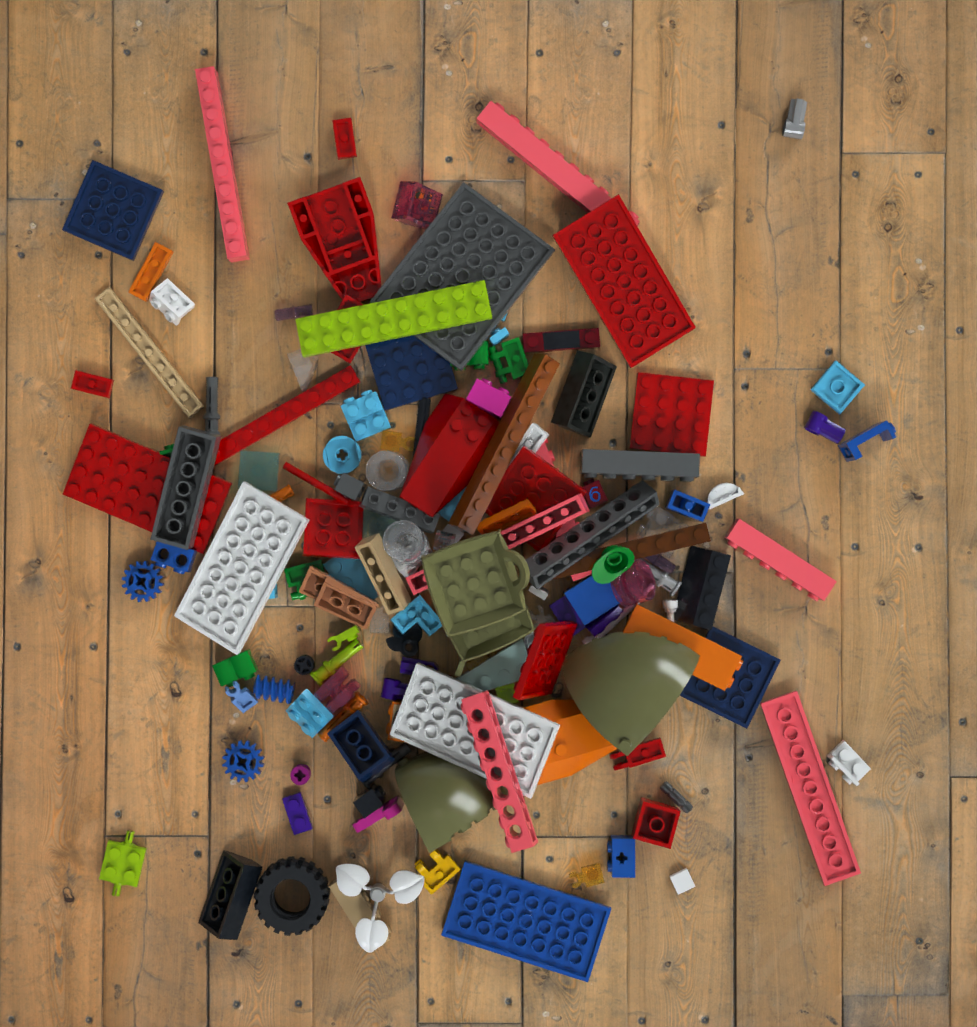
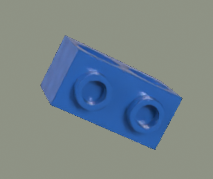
M156 542L151 560L156 562V566L162 568L170 566L174 568V572L184 574L185 572H191L197 551L194 549L185 550ZM164 548L169 552V556L166 559L161 557V551ZM182 554L187 558L185 565L179 563V557Z

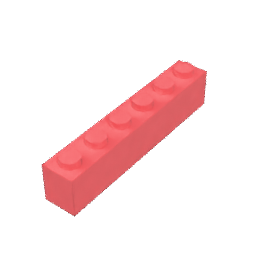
M741 519L735 520L724 537L728 540L727 544L734 549L739 547L744 551L743 555L751 560L756 558L760 561V566L767 570L773 569L776 571L775 575L784 581L787 578L793 582L791 586L799 591L804 589L808 592L807 596L815 601H818V599L825 601L837 582Z

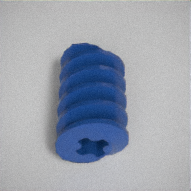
M258 674L254 683L253 695H256V699H260L263 695L265 701L271 697L272 702H275L278 697L279 703H283L286 698V703L290 704L294 695L295 682L291 686L288 679L286 684H283V680L280 678L278 683H276L275 677H272L271 681L268 682L267 676L260 680V675Z

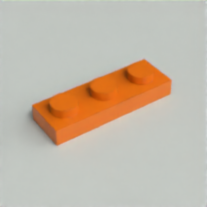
M155 242L129 293L147 302L151 291L155 288L174 252Z
M526 499L489 518H485L479 523L477 530L482 535L498 531L499 528L503 531L536 515L537 512L530 501Z

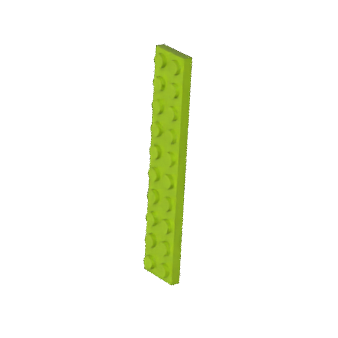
M485 280L306 316L295 320L301 352L304 358L493 318Z

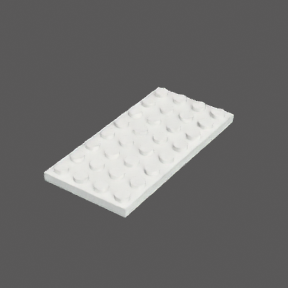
M243 482L174 616L232 653L240 654L301 538L309 519L251 484Z
M416 663L390 735L487 779L485 771L483 772L480 767L481 759L479 753L474 749L473 734L469 732L467 727V716L461 709V699L483 692V690L424 664ZM490 694L522 794L531 799L560 724ZM476 709V716L482 719V712ZM482 729V735L488 738L489 732L486 729ZM488 748L489 755L495 757L494 749ZM495 767L494 772L498 776H501V769Z

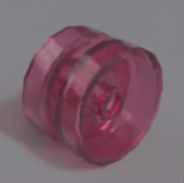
M641 559L634 561L627 571L611 581L613 594L624 607L652 600L655 596L656 586L653 573L649 565Z
M344 666L313 694L320 702H323L328 696L331 697L325 704V707L332 714L339 707L342 708L354 696L353 693L361 687V684L355 678L351 679L346 685L342 683L349 677V672Z

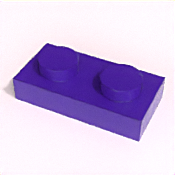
M565 595L549 605L559 622L574 621L578 623L574 635L586 628Z
M616 605L585 626L595 637L597 634L602 633L608 624L617 620L623 610L619 605Z
M298 792L283 797L282 801L293 834L296 835L313 829L302 793Z

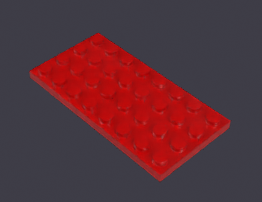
M619 194L552 235L629 368L636 366L696 328Z
M91 423L86 431L63 495L152 532L171 457L165 454L160 455V452ZM215 475L211 476L194 547L191 549L202 554L206 552L233 483Z

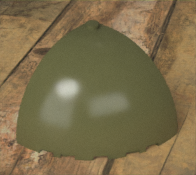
M615 632L599 639L596 637L591 642L580 645L565 657L563 672L568 690L585 718L605 739L628 756L649 735L677 700L691 678L700 655L681 643L677 644L667 640V637L664 636L660 638L646 632L625 634L623 632Z
M426 751L410 759L405 757L397 762L395 777L399 790L429 853L451 841V838L455 836L454 833H464L472 826L473 821L476 824L486 818L491 808L493 811L496 810L492 803V792L488 790L486 778ZM501 786V792L504 795H508L507 788Z

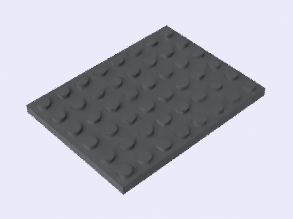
M463 182L371 299L370 303L485 280L493 319L413 335L462 372L549 260L555 249Z

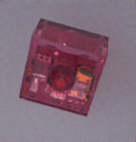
M400 181L391 219L405 225L426 230L438 215L443 194L416 181Z

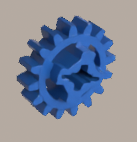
M136 561V566L133 564L129 565L131 570H124L127 576L121 578L126 581V584H123L122 587H127L126 595L132 594L131 600L138 597V602H142L143 598L146 602H149L150 596L156 599L155 593L162 592L159 586H164L165 584L160 582L164 575L158 574L161 571L160 568L154 569L155 563L148 566V561H144L143 565L141 561ZM140 569H147L150 572L143 573L142 570L140 571ZM141 578H146L145 585L140 584ZM155 578V585L153 587V579ZM141 589L146 594H139L136 591Z
M239 740L238 745L232 743V749L227 748L225 750L228 755L222 757L226 760L222 766L228 768L225 774H232L230 779L236 776L237 782H240L242 778H244L245 782H248L249 777L254 780L256 778L255 773L260 774L262 772L259 767H263L265 764L260 762V760L264 759L265 756L259 755L262 749L256 750V743L251 746L250 740H247L245 744H243L242 740ZM242 749H248L251 752H244ZM232 755L235 757L233 764L231 763ZM246 758L247 762L241 764L240 760ZM255 758L256 765L253 769L252 761ZM236 770H242L244 773H239Z

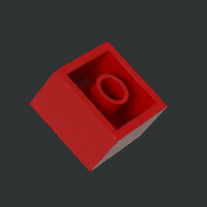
M641 797L631 832L632 838L671 849L681 811L678 807Z

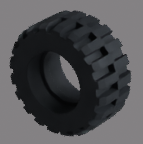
M292 856L286 860L283 858L279 859L264 871L257 882L254 892V899H256L254 907L255 910L259 911L257 916L260 920H265L264 925L267 928L270 926L275 928L273 932L277 934L282 931L285 936H290L291 933L301 935L303 931H310L314 925L320 922L329 904L330 888L327 885L328 879L322 875L323 870L321 868L317 869L312 861L310 863L306 862V858L300 857L295 859ZM294 879L307 887L310 893V901L304 910L289 912L279 906L274 892L276 886L281 881Z

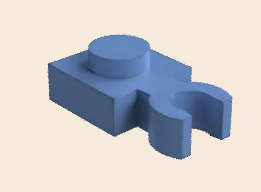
M235 680L233 681L234 689L225 687V693L230 696L231 702L242 713L258 703L256 696L247 687L241 690L239 683Z

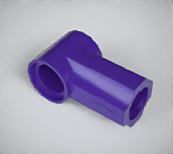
M817 411L811 413L804 426V429L818 436L821 435L835 444L840 442L846 430L831 422L827 416Z
M404 656L400 666V673L412 675L418 662L426 666L432 665L435 670L439 671V666L434 661Z
M384 678L380 697L390 700H403L408 683H403L397 679Z

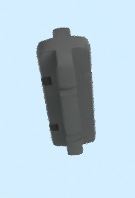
M667 781L661 785V791L668 794L667 796L678 807H681L685 813H689L692 810V804L685 801L686 799L675 788H672Z

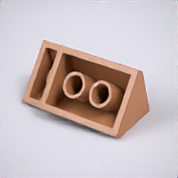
M313 565L309 567L299 590L300 593L316 600L314 606L365 630L379 605V602Z

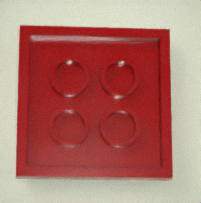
M306 498L305 517L309 519V522L304 530L303 556L360 559L355 546L362 540L364 508L359 507L361 501H351L347 506L338 500Z

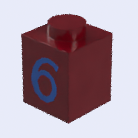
M592 478L583 482L584 487L582 488L587 491L584 498L589 509L608 501L599 480L594 481Z

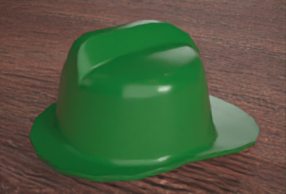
M611 545L605 548L601 557L593 565V579L600 584L610 583L633 565V552L629 548L618 545Z

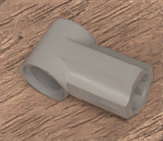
M803 99L790 100L787 119L782 131L783 137L802 140L805 131L804 118L807 102Z

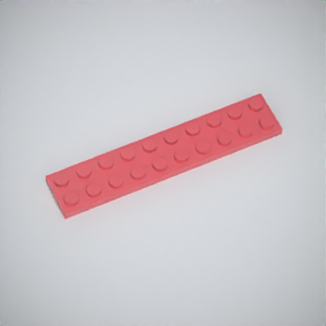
M795 690L761 702L760 706L823 885L827 886L861 874L798 692Z

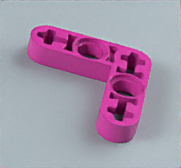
M398 795L384 803V805L366 818L361 817L355 821L352 826L356 833L383 817L389 820L402 811L404 802Z

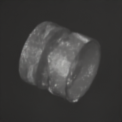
M388 450L379 451L368 460L366 477L369 483L378 490L395 491L403 487L410 464L400 453ZM392 467L394 473L387 475L388 471H386V468Z
M407 520L396 521L388 526L384 532L382 542L385 551L401 565H416L421 562V555L428 554V537L413 522Z

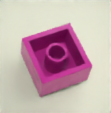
M482 378L481 380L476 379L466 401L471 402L491 416L501 420L512 396L509 395L510 392L502 387L496 389L492 387V382Z

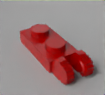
M661 738L640 743L626 756L627 762L617 763L613 766V769L632 768L666 757ZM617 751L609 756L610 759H617L626 755L621 751Z

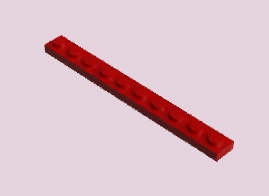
M352 366L346 367L221 439L214 466L361 383Z

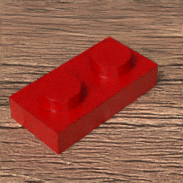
M352 119L332 120L338 160L357 157Z
M75 370L71 389L110 399L114 380Z

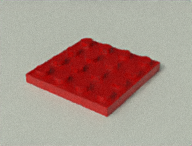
M638 372L629 449L670 453H695L706 457L714 380Z
M524 445L505 471L485 513L493 516L528 499L535 507L537 514L578 494L582 493L584 497L587 491ZM562 525L526 541V543L540 551V549L549 544Z
M574 621L540 623L535 628L534 640L528 647L527 659L521 666L520 678L514 685L515 692L513 698L524 700L553 693L578 623Z

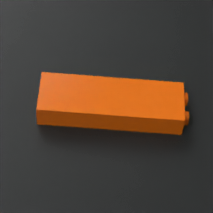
M638 604L635 605L622 631L623 634L646 632L660 638L664 636L669 641L687 646L700 655L692 675L724 691L732 686L734 681L732 676L735 670L739 671L743 663L741 655Z

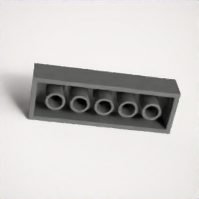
M185 425L178 427L150 540L185 550L194 547L221 435Z
M582 449L580 454V474H584V478H595L597 475H603V479H615L616 476H622V479L634 480L636 476H642L641 480H655V477H661V481H673L674 478H680V482L694 481V478L699 477L700 454Z

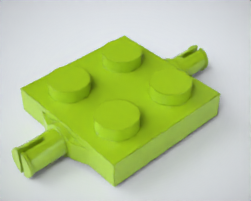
M131 830L126 831L124 841H108L100 872V880L110 881L114 884L111 895L115 896L116 894L117 897L120 896L123 885L138 886L147 848L132 843L135 832Z

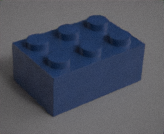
M359 710L327 733L357 779L361 782H367L396 760L365 714Z

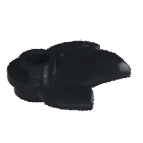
M415 623L404 634H401L393 625V636L386 639L388 647L393 651L401 652L406 657L416 655L419 649L418 642L422 638V629L419 624ZM407 644H410L412 646V649L410 651L406 650Z

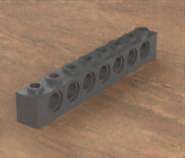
M643 480L597 512L588 516L578 525L572 527L569 531L540 549V551L527 558L526 562L530 571L529 582L536 589H539L660 505L657 491Z

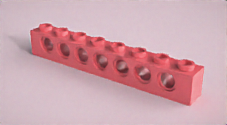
M486 690L461 699V709L467 716V727L474 737V749L479 753L481 759L480 767L483 772L485 771L487 777L486 785L488 790L492 792V803L500 816L498 820L500 827L504 829L506 835V846L510 848L511 853L534 847L538 843V839L489 691ZM476 709L482 712V719L476 716ZM482 729H486L489 732L488 738L482 735ZM488 748L494 749L495 757L489 755ZM495 767L501 769V776H498L494 772ZM501 786L507 788L508 795H504L501 792ZM507 805L514 808V814L507 811ZM513 825H518L521 833L515 832Z

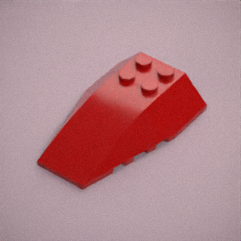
M361 177L288 202L287 204L301 241L340 298L343 300L347 294L361 302L374 297L382 287L375 220Z
M445 393L424 425L400 498L433 518L468 485L499 421L476 405L466 401L465 398Z

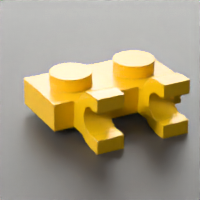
M438 849L429 853L436 862L431 869H428L421 859L414 863V868L425 877L423 886L431 895L461 870L449 854L443 857Z

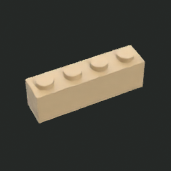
M377 533L363 538L355 546V549L387 614L390 615L404 610L412 599L380 534Z
M337 879L330 883L329 888L355 929L360 919L367 918L371 920L373 905L370 902V895L366 890H361L357 896H346L339 890ZM377 908L375 920H381V913ZM385 922L386 926L388 927V937L386 940V942H388L391 938L390 933L392 931L389 925Z

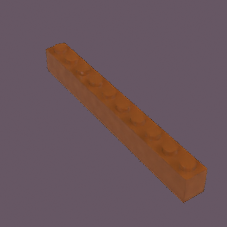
M534 353L448 522L449 525L456 529L474 535L560 365L559 362L548 355Z

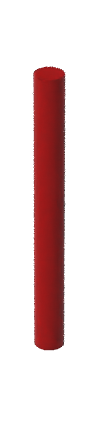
M288 462L283 465L284 470L348 506L351 502L349 497Z

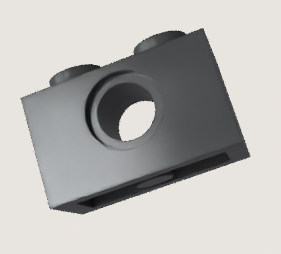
M343 473L342 476L338 475L334 482L336 486L334 490L355 501H359L367 484L346 473Z

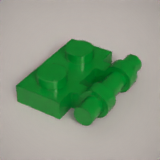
M519 337L501 343L503 351L497 352L496 346L488 348L490 352L489 358L490 361H493L496 370L494 373L496 378H499L500 384L508 382L506 374L511 373L513 380L523 377L528 367ZM500 358H506L508 367H502Z
M322 559L284 569L288 588L293 586L297 588V592L291 593L292 600H304L308 597L299 592L300 587L311 565L325 572Z

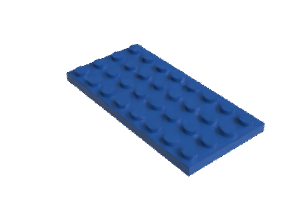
M465 860L441 936L588 982L611 907Z

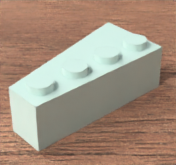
M523 638L505 647L456 679L483 691L518 681L521 675V666L528 656Z

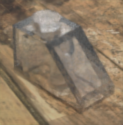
M301 349L287 354L299 386L304 392L310 385L318 366L316 361L319 358L317 355L303 358Z

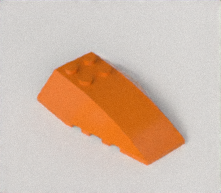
M548 700L523 707L528 711L560 724L537 785L572 776L617 749L590 724L574 700Z

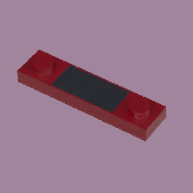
M599 328L523 333L524 353L600 348Z

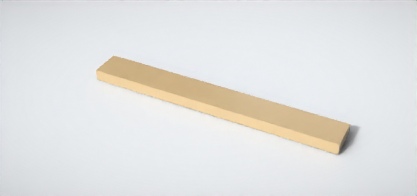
M108 287L94 298L187 417L191 418L205 406L114 291Z

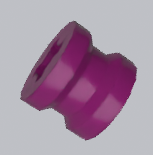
M306 764L296 765L290 774L292 782L296 785L307 783L311 777L309 766Z

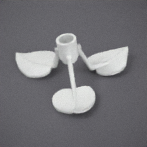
M346 863L336 867L337 885L344 895L357 896L362 889L370 890V898L374 901L371 920L367 918L360 919L355 930L357 941L366 952L372 953L382 946L388 937V927L381 920H375L378 902L385 898L386 893H395V900L401 904L414 901L423 888L425 880L423 875L408 870L398 871L390 879L392 890H389L381 883L365 886L370 880V875L362 866Z

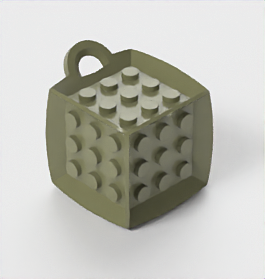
M499 528L495 532L459 541L428 555H421L420 559L431 599L446 636L449 637L481 629L527 611L528 606L525 604L523 589L529 583V567L520 553L508 549L501 534L502 529ZM514 563L517 565L519 569V578L517 576Z
M528 609L493 625L449 636L461 658L455 676H461L466 661L499 650L535 631L536 627L532 623Z

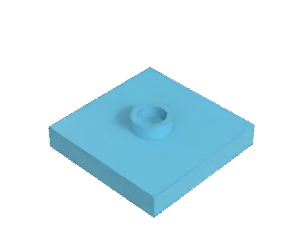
M835 360L810 390L835 412L841 414L865 384Z

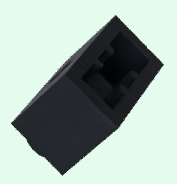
M374 783L368 789L358 794L353 804L361 815L366 818L384 805L386 792L381 785L377 786Z

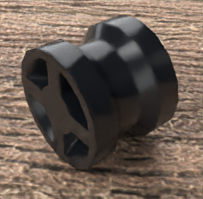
M309 655L300 656L294 663V669L300 675L309 674L315 666L313 658Z

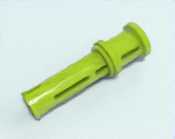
M356 638L330 661L322 662L323 665L315 672H310V675L319 686H322V682L329 676H334L336 669L364 648L361 643L353 648L359 643Z

